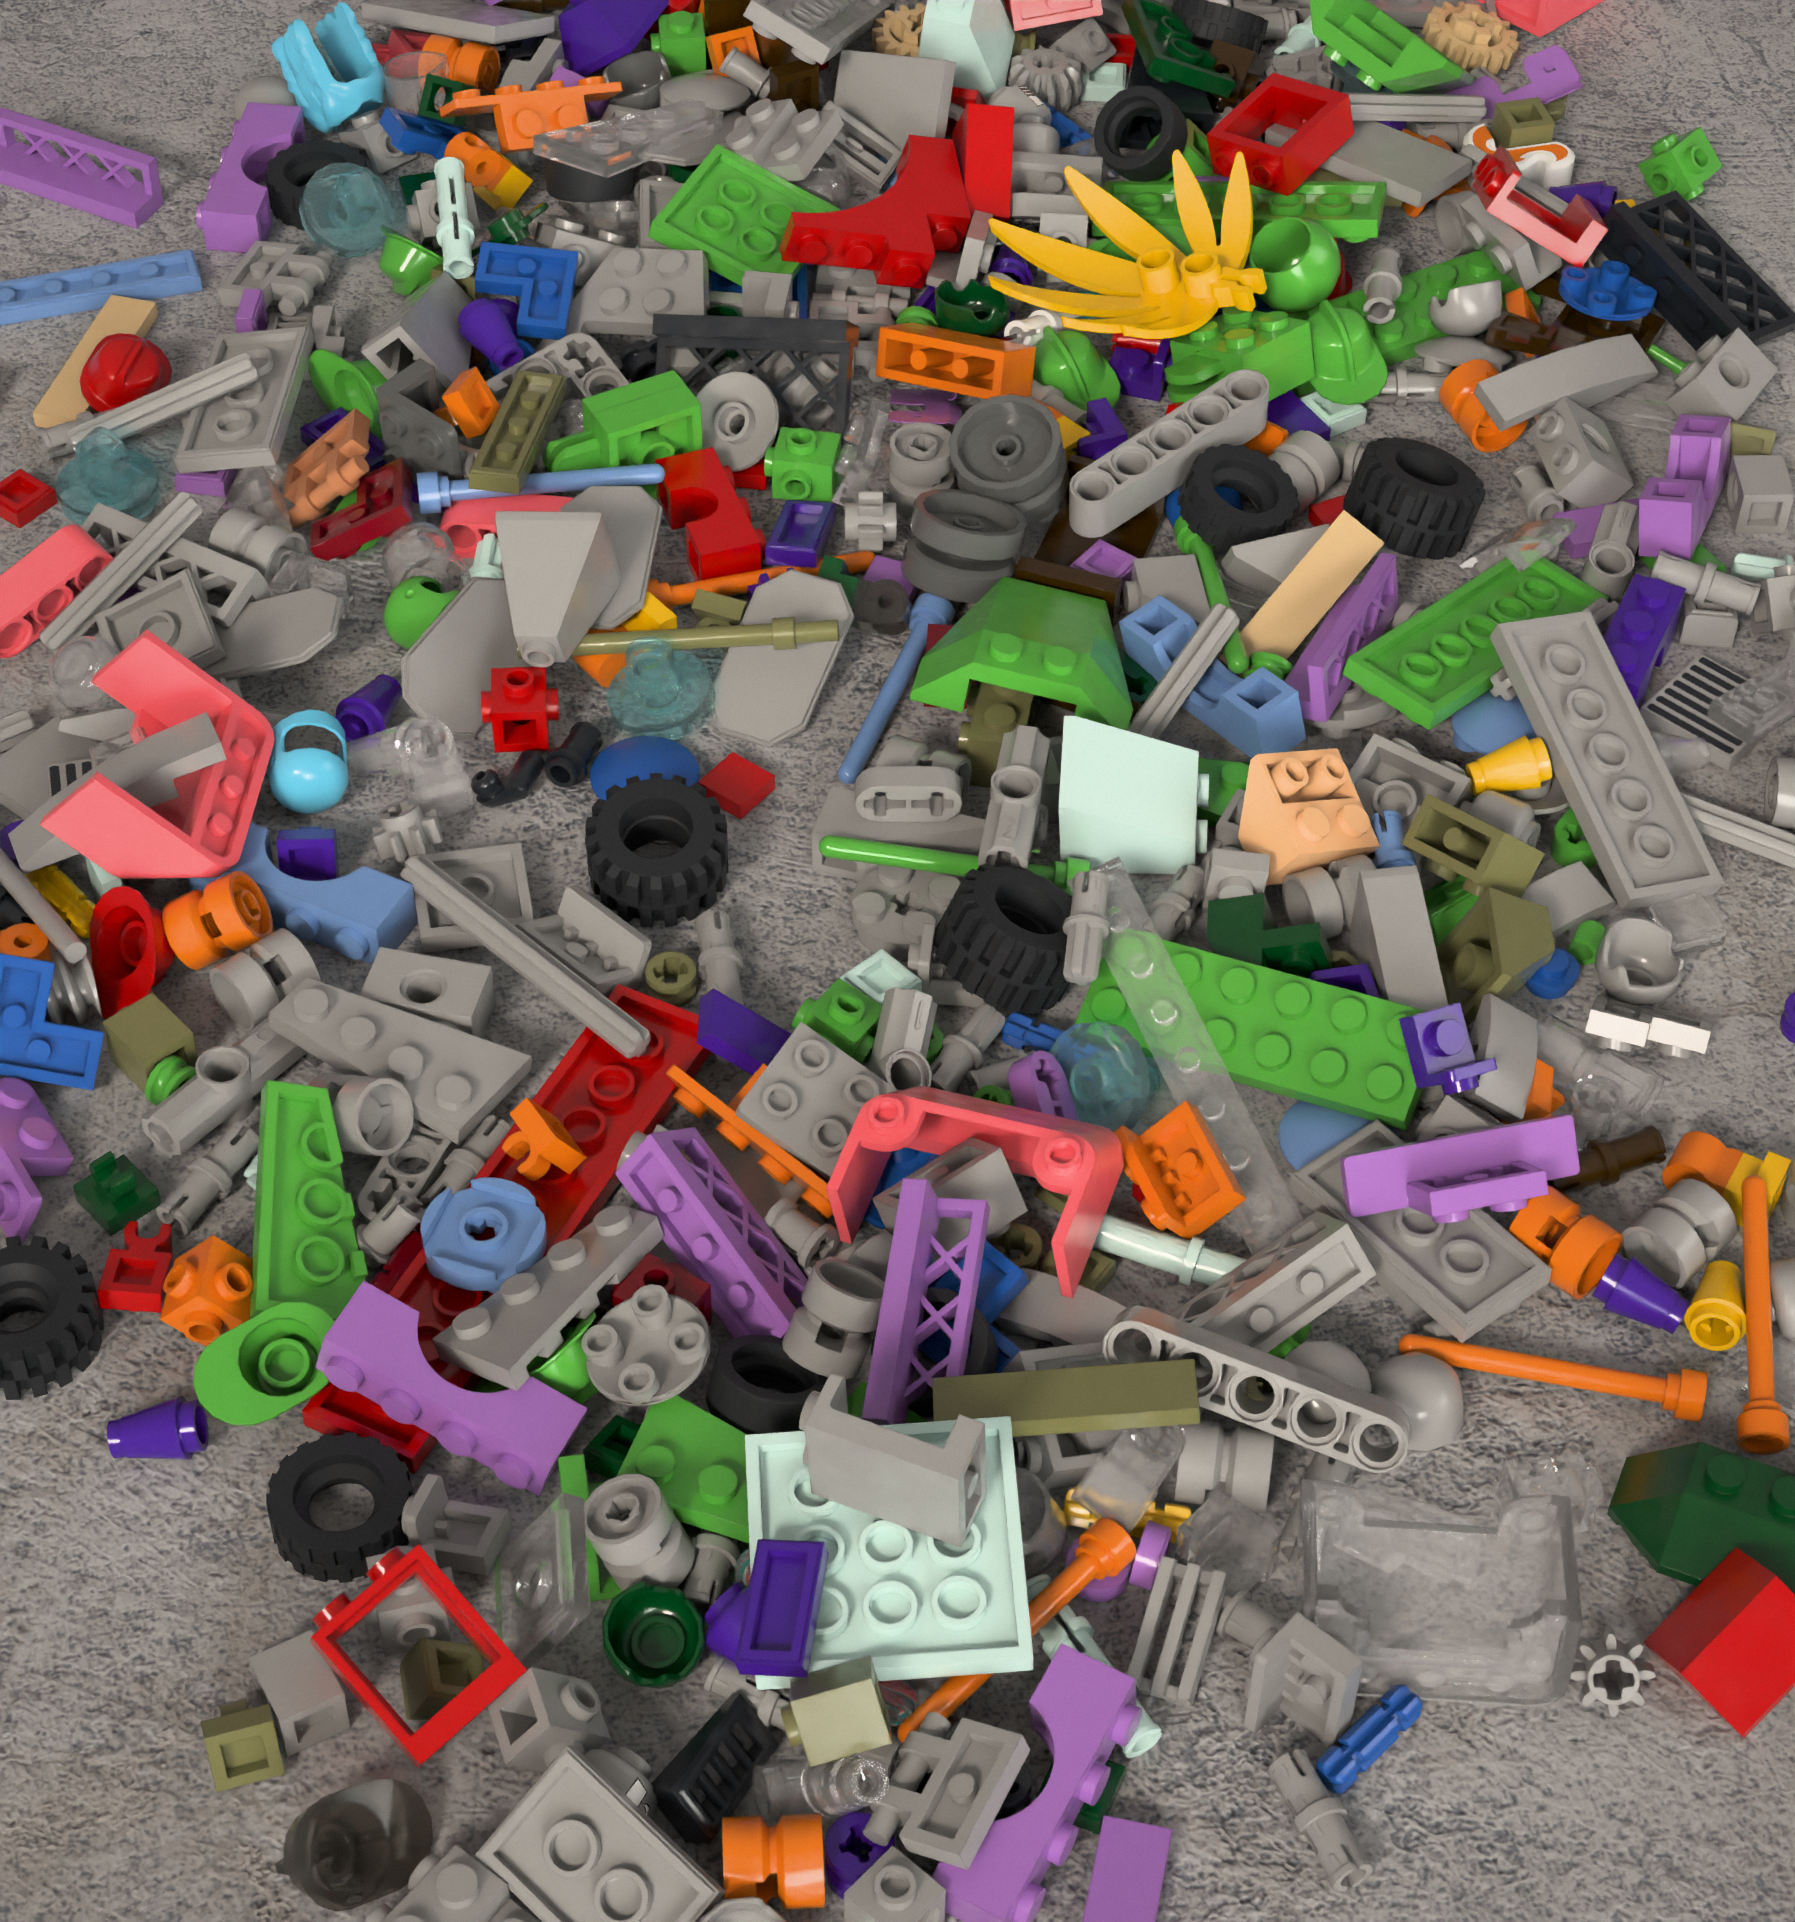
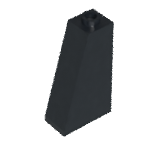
M1136 45L1126 89L1133 86H1151L1164 93L1178 106L1186 119L1189 118L1206 135L1211 130L1214 113L1205 91L1173 80L1171 83H1162L1152 78L1146 70ZM1148 110L1138 114L1129 121L1121 134L1119 148L1146 150L1149 143L1161 132L1163 122L1160 113L1156 110Z

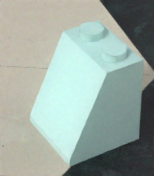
M927 0L918 57L956 62L953 87L978 90L986 103L995 91L1006 86L1015 39L1014 30L1001 0Z
M1064 716L1059 792L1061 862H1064L1065 857L1086 859L1090 861V871L1140 874H1176L1181 866H1185L1187 870L1188 865H1195L1196 853H1207L1208 820L1197 819V807H1208L1209 774L1198 773L1199 751L1081 717Z

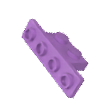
M7 1077L0 1078V1226L7 1237L19 1236L21 1243H23L42 1204V1196L30 1176H66L74 1157L29 1080Z
M1567 1114L1346 1154L1340 1158L1346 1212L1349 1215L1360 1217L1410 1207L1431 1216L1432 1221L1436 1223H1452L1466 1220L1470 1217L1469 1210L1490 1206V1210L1495 1212L1515 1211L1526 1208L1528 1206V1198L1549 1194L1548 1180L1574 1176L1580 1171L1574 1118Z

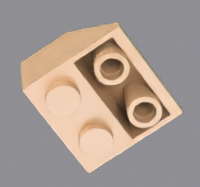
M1338 748L1257 754L1250 760L1238 838L1244 852L1270 855L1269 875L1266 886L1283 884L1287 874L1311 867H1322L1326 871L1327 866L1332 861L1356 854L1369 856L1380 847L1369 816L1364 810Z

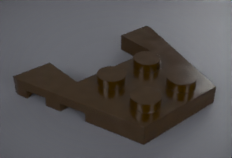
M1557 270L1530 288L1536 293L1566 303L1558 291L1561 274L1557 273ZM1567 304L1553 324L1547 326L1502 310L1500 317L1496 318L1489 326L1484 344L1545 356L1591 341L1632 334L1647 355L1652 344L1656 345L1660 339L1666 320L1652 312L1635 320H1605L1584 314Z

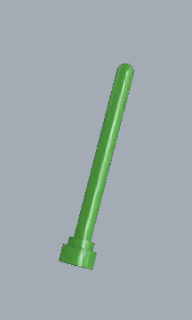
M1179 516L1173 527L1174 536L1179 549L1187 555L1195 554L1210 609L1217 603L1231 608L1212 552L1214 546L1211 544L1209 546L1203 542L1199 535L1194 534L1188 528L1189 525L1186 520ZM1237 626L1222 649L1229 669L1233 673L1241 674L1248 669L1249 659Z
M834 835L824 836L819 842L820 853L825 857L963 877L971 869L977 870L979 867L978 856ZM1065 857L1064 862L1054 861L1052 866L1028 863V870H1031L1038 876H1044L1051 880L1054 885L1064 889L1071 896L1073 894V877L1076 873L1084 871L1086 874L1085 884H1089V860Z

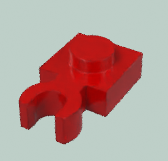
M130 1221L124 1228L125 1249L110 1248L97 1289L100 1308L162 1313L166 1297L163 1285L167 1274L173 1267L171 1225L162 1223L160 1233L157 1236L141 1238L139 1237L138 1221Z

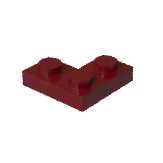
M403 457L363 475L359 479L356 503L311 524L310 549L320 565L334 558L339 560L348 558L355 554L363 544L380 536L383 538L392 537L401 532L412 521V472Z

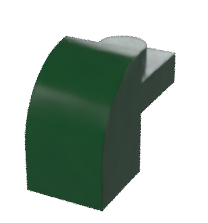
M1264 893L1208 901L1207 936L1215 954L1310 979V975L1314 971L1333 968V954L1320 922L1278 928Z

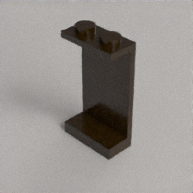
M704 0L705 37L751 26L753 22L743 16L751 0ZM753 29L761 65L767 70L770 68L769 99L771 101L792 99L798 113L807 109L819 111V65L817 63L814 65L806 63L796 57L791 52L793 47L778 37L776 40H771ZM706 44V70H710L713 68Z
M1071 454L1068 460L1070 481L1077 472L1096 460ZM1068 486L1065 498L1059 506L1060 511L1054 516L1034 559L1021 556L1015 568V579L1105 600L1114 630L1124 608L1121 579L1069 566L1099 539L1138 559L1146 558L1166 516L1165 505L1167 495L1108 534L1101 537L1088 538L1075 533L1070 527Z

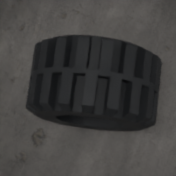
M1384 437L1377 439V441H1371L1364 449L1343 500V510L1384 542V547L1416 558L1439 560L1444 559V557L1451 558L1461 551L1484 500L1486 490L1483 488L1482 480L1476 476V472L1452 454L1417 440Z
M650 773V779L640 781L637 775L627 778V786L623 788L616 784L606 790L607 800L597 799L592 806V817H587L585 825V844L590 884L594 894L600 895L601 903L610 910L617 908L618 916L628 923L635 917L640 919V926L652 928L654 921H664L665 927L676 926L677 918L684 916L688 921L697 918L700 906L710 909L717 901L716 892H723L727 883L726 873H729L727 822L725 814L720 812V804L714 796L706 798V788L697 782L689 787L686 785V778L674 775L671 780L662 779V773ZM657 842L669 843L681 848L680 851L662 858H648L634 853L641 846Z
M998 863L996 867L990 864L979 865L977 870L971 869L966 873L935 929L933 943L937 948L935 954L939 962L947 966L945 971L953 980L959 981L963 985V989L972 995L979 996L990 1005H999L1007 1011L1017 1013L1020 1009L1027 1013H1038L1040 1009L1049 1010L1055 1006L1057 1001L1060 1002L1071 983L1067 982L1063 975L1067 935L1063 932V922L1070 916L1072 896L1064 889L1054 885L1051 880L1044 876H1038L1031 870L1022 867L1018 869L1009 864Z

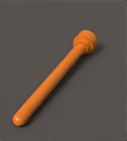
M866 550L832 557L845 560L850 574L867 571L876 555ZM823 558L820 559L817 568L777 566L669 586L666 581L659 583L656 578L649 579L647 591L673 612L674 606L693 603L697 589L728 597L748 593L749 585L758 584L761 574L767 573L771 580L785 573L787 568L791 567L796 571L818 576Z
M1751 1175L1744 1179L1741 1186L1749 1402L1743 1406V1413L1738 1415L1736 1419L1737 1445L1748 1453L1768 1455L1782 1452L1789 1447L1790 1432L1789 1418L1782 1412L1781 1405L1775 1402L1767 1186L1764 1179L1760 1176Z
M1417 1334L1404 1335L1398 1345L1401 1354L1417 1351L1443 1360L1448 1365L1658 1402L1661 1403V1410L1672 1411L1673 1418L1699 1423L1703 1413L1707 1389V1372L1680 1368L1679 1374L1667 1372L1665 1378Z
M1099 1518L1079 1537V1547L1075 1550L1076 1559L1028 1603L1031 1638L1094 1578L1102 1580L1106 1576L1115 1577L1135 1559L1137 1553L1135 1544L1129 1534L1118 1523L1108 1518ZM994 1673L951 1676L899 1725L897 1734L900 1742L903 1744L909 1731H918L927 1712L938 1713L947 1719Z

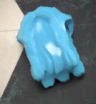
M345 2L338 3L334 7V11L325 14L324 19L316 23L317 26L314 28L320 42L325 47L327 54L344 82H337L332 77L304 21L296 19L288 25L284 38L281 36L272 43V52L274 57L281 63L280 66L283 76L287 81L288 91L294 95L297 105L302 107L304 117L314 128L322 133L337 131L338 125L342 122L351 120L362 113L376 110L385 102L386 69L377 60L375 50L364 29L358 24L354 12Z

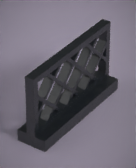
M1677 191L1631 208L1622 201L1612 205L1603 218L1609 230L1599 242L1597 248L1608 260L1619 261L1628 265L1630 268L1629 276L1656 290L1657 296L1654 308L1695 351L1715 334L1723 339L1738 327L1756 346L1795 330V312ZM1670 209L1682 223L1664 217V211ZM1665 233L1683 239V245L1665 239ZM1695 243L1706 247L1713 255L1696 250ZM1696 265L1714 271L1715 278L1696 272ZM1727 276L1738 279L1745 288L1727 282ZM1728 298L1746 304V310L1728 305ZM1758 308L1768 311L1776 320L1759 315Z
M653 314L652 334L658 336L655 376L670 371L671 348L689 349L700 362L683 379L687 387L706 370L713 378L720 376L712 364L727 350L737 351L748 364L741 372L748 374L755 372L771 389L775 399L777 398L793 416L783 427L795 428L800 424L802 428L814 430L805 418L821 402L826 400L836 412L835 433L841 434V445H848L853 348L858 347L859 326L847 320ZM698 349L713 351L705 358ZM746 351H759L760 353L752 359ZM774 352H784L796 367L775 385L759 366ZM795 353H810L802 361L795 355ZM822 354H839L838 375L823 387L808 370V367ZM803 374L819 393L798 412L782 392ZM836 388L837 401L830 395ZM745 419L739 422L737 427L738 433L742 430ZM780 429L777 431L773 443H777Z

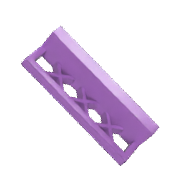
M3 107L0 108L1 184L136 229L164 204L156 157ZM13 128L19 130L32 146L16 141ZM47 140L57 142L70 156V159L60 156ZM86 152L96 155L109 171L98 168L86 155ZM124 165L142 170L143 182L137 181Z
M1380 553L1361 584L1349 585L1339 597L1284 682L1298 691L1303 719L1327 722L1353 682L1343 675L1348 657L1381 637L1398 610L1396 554Z
M695 1127L650 1133L616 1171V1176L643 1212L657 1216L664 1234L663 1240L679 1263L686 1267L695 1277L711 1284V1307L734 1338L746 1335H771L784 1338L793 1314L796 1311V1308L787 1296L793 1298L799 1307L805 1306L801 1295L808 1279ZM684 1149L694 1164L688 1162L679 1150ZM716 1200L723 1203L729 1212L721 1208ZM752 1248L759 1251L765 1260L758 1257Z
M903 1178L861 1417L863 1420L877 1425L905 1424L909 1404L930 1388L933 1391L932 1378L964 1376L991 1209L987 1200L938 1198L928 1179ZM940 1217L971 1219L968 1237L946 1252L936 1240ZM935 1250L940 1258L932 1264ZM965 1258L962 1271L957 1263ZM950 1269L961 1282L959 1295L939 1311H936L926 1299L928 1286ZM924 1310L931 1316L925 1322H923ZM955 1317L954 1327L952 1330L947 1324V1322H949L952 1318ZM941 1328L951 1341L950 1352L946 1358L927 1372L917 1360L918 1346ZM914 1370H916L921 1377L912 1383Z

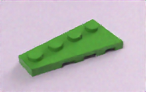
M267 1080L261 1089L251 1276L253 1288L250 1295L249 1319H252L266 1309L284 1302H306L323 1309L336 1321L361 1283L368 1276L363 1250H358L352 1220L355 1217L351 1193H346L340 1165L343 1162L328 1088Z
M678 1395L651 1405L617 1476L641 1474L653 1479L671 1506L673 1514L680 1522L749 1543L745 1435L747 1434Z

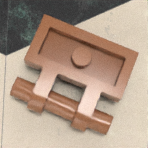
M356 408L287 465L283 496L295 504L285 514L288 523L292 527L298 529L308 521H317L327 513L329 503L339 495L347 496L359 486V479L369 471V465L364 458L370 448L368 439L371 420Z

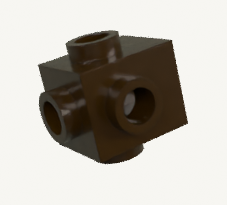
M1214 39L1210 53L1216 59L1213 69L1219 74H1229L1236 82L1229 98L1205 91L1212 110L1216 113H1223L1225 107L1234 109L1263 82L1262 74L1267 63L1255 51Z

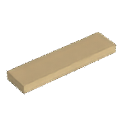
M111 294L34 409L35 426L49 428L76 420L78 413L85 411L91 412L92 415L96 413V410L89 405L82 395L79 381L84 365L97 344L106 336L123 333L145 338L158 318L156 302Z
M1343 510L1240 632L1248 658L1256 652H1268L1287 660L1380 550L1384 542ZM1223 652L1218 660L1230 670ZM1233 673V674H1235V675H1237L1238 677L1242 678V675H1243L1244 673H1241V674Z

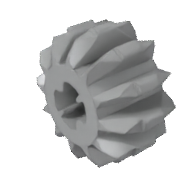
M1039 45L1037 50L1022 49L1021 55L1011 59L1007 86L1024 85L1042 101H1046L1057 111L1066 113L1069 106L1078 104L1081 94L1083 77L1081 62L1073 58L1072 52H1059L1057 46L1051 49H1044Z

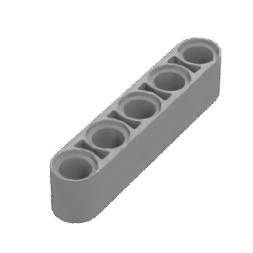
M1250 369L1232 372L1077 472L1071 478L1069 484V522L1073 531L1088 538H1096L1108 534L1181 486L1195 458L1199 453L1203 454L1206 448L1211 446L1219 447L1221 444H1230V446L1243 445L1259 435L1265 429L1267 423L1269 382L1267 378L1258 371Z
M1133 1306L1126 1308L1116 1316L1104 1337L1102 1350L1108 1365L1180 1360L1182 1355L1191 1352L1200 1353L1207 1357L1212 1365L1213 1372L1205 1377H1196L1199 1406L1368 1472L1378 1474L1391 1472L1400 1466L1407 1456L1411 1433L1410 1420L1403 1408L1390 1400L1149 1307ZM1131 1328L1142 1331L1150 1339L1152 1349L1142 1354L1128 1351L1121 1343L1120 1332ZM1251 1376L1262 1377L1273 1387L1274 1396L1263 1401L1253 1400L1243 1392L1240 1382ZM1308 1401H1324L1335 1411L1336 1418L1327 1424H1315L1304 1416L1301 1407ZM1370 1425H1386L1395 1432L1398 1440L1390 1447L1377 1448L1366 1441L1363 1431Z

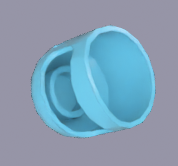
M309 709L293 713L272 728L275 741L268 762L270 789L278 802L293 812L303 814L320 813L336 805L342 799L348 786L349 774L345 731L339 721L325 711ZM313 725L323 727L335 733L342 745L337 755L328 750L318 748H302L286 752L284 738L286 733L296 726Z

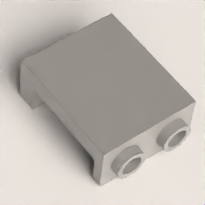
M831 1372L821 1393L812 1391L809 1394L799 1420V1428L805 1431L806 1437L803 1463L809 1466L811 1493L961 1547L987 1492L985 1423L959 1414L942 1448L849 1415L845 1376Z

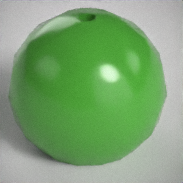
M1288 216L1268 223L1255 235L1250 246L1245 269H1263L1267 290L1264 294L1254 293V295L1275 311L1288 313L1302 312L1318 306L1321 301L1325 300L1332 293L1341 273V255L1332 233L1321 224L1308 217Z

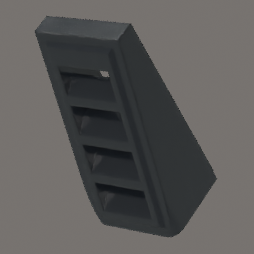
M732 1693L651 1783L657 1798V1807L685 1842H711L722 1829V1817L732 1816L779 1746L777 1740L740 1693ZM736 1722H738L754 1743L748 1751L731 1731ZM722 1742L738 1761L733 1768L718 1751ZM708 1762L722 1779L718 1785L714 1783L704 1770ZM694 1783L706 1795L702 1803L691 1791Z

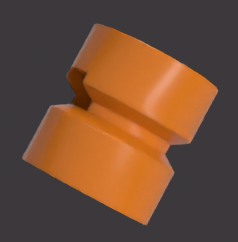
M436 33L432 34L426 40L421 52L418 69L419 84L423 90L427 73L474 86V89L480 90L481 96L494 95L500 73L498 50L494 46L473 41L466 42L463 45L459 38ZM441 87L436 95L445 96L444 88Z
M1474 359L1461 364L1446 377L1440 388L1439 400L1455 423H1459L1462 432L1477 450L1496 452L1515 442L1524 432L1529 419L1506 430L1499 431L1474 394L1478 382L1499 374V371L1492 363L1484 359Z
M233 871L208 883L203 891L193 890L167 902L162 912L164 932L171 948L177 957L193 970L203 969L227 958L232 950L236 952L251 947L255 942L271 934L273 929L271 911L264 894L257 883L242 871Z
M1548 1186L1549 1194L1530 1198L1527 1201L1528 1206L1518 1212L1508 1232L1553 1269L1549 1282L1572 1298L1580 1300L1597 1287L1616 1253L1619 1254L1623 1236L1595 1215L1589 1214L1585 1217H1580L1581 1209L1578 1203L1553 1186Z
M821 1813L782 1814L776 1826H768L761 1815L722 1817L724 1890L726 1891L724 1900L754 1896L763 1899L767 1905L771 1899H779L785 1909L825 1908Z

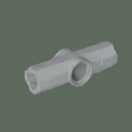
M1018 725L1015 730L1003 735L997 769L991 778L990 802L978 855V866L990 864L996 867L998 863L1009 864L1018 869L1019 867L1028 868L1034 832H1036L1039 826L1040 801L1051 750V739L1042 735L1038 727Z
M267 1017L232 1046L221 1045L203 1052L196 1061V1075L142 1117L144 1133L154 1143L155 1148L170 1159L176 1155H183L218 1125H231L233 1122H241L246 1119L253 1111L254 1096L261 1091L266 1081H273L304 1056L306 1050L270 1029L269 1017Z

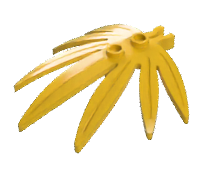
M1175 150L1172 154V165L1178 212L1186 240L1192 251V254L1187 257L1139 215L1070 166H1066L1064 174L1067 184L1086 214L1115 245L1137 260L1136 263L990 218L988 222L991 232L1021 257L1067 283L1103 295L1032 287L993 276H988L990 286L1003 294L1041 308L1072 315L1108 318L1087 320L1060 316L1063 327L1097 333H1123L1125 337L1143 339H1167L1191 333L1205 325L1216 314L1218 308L1235 306L1239 310L1252 312L1256 307L1253 293L1264 294L1267 290L1263 269H1243L1250 251L1253 233L1252 194L1243 153L1241 151L1237 152L1234 159L1223 207L1221 244L1219 246L1217 245L1212 217L1204 194L1179 150Z

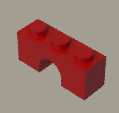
M710 447L655 459V463L661 465L665 470L663 481L656 484L657 501L663 508V513L671 530L686 528L687 563L695 580L700 581L761 570V560L765 559V547L767 545L765 536L760 528H753L748 502L744 496H737L732 470L729 465L722 466L714 448Z

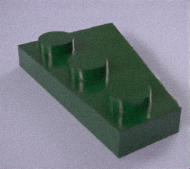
M1124 0L1121 9L1146 70L1152 78L1162 83H1171L1173 80L1229 98L1236 82L1227 73H1216L1213 69L1216 59L1209 51L1199 49L1190 42L1194 34L1168 4L1156 0Z

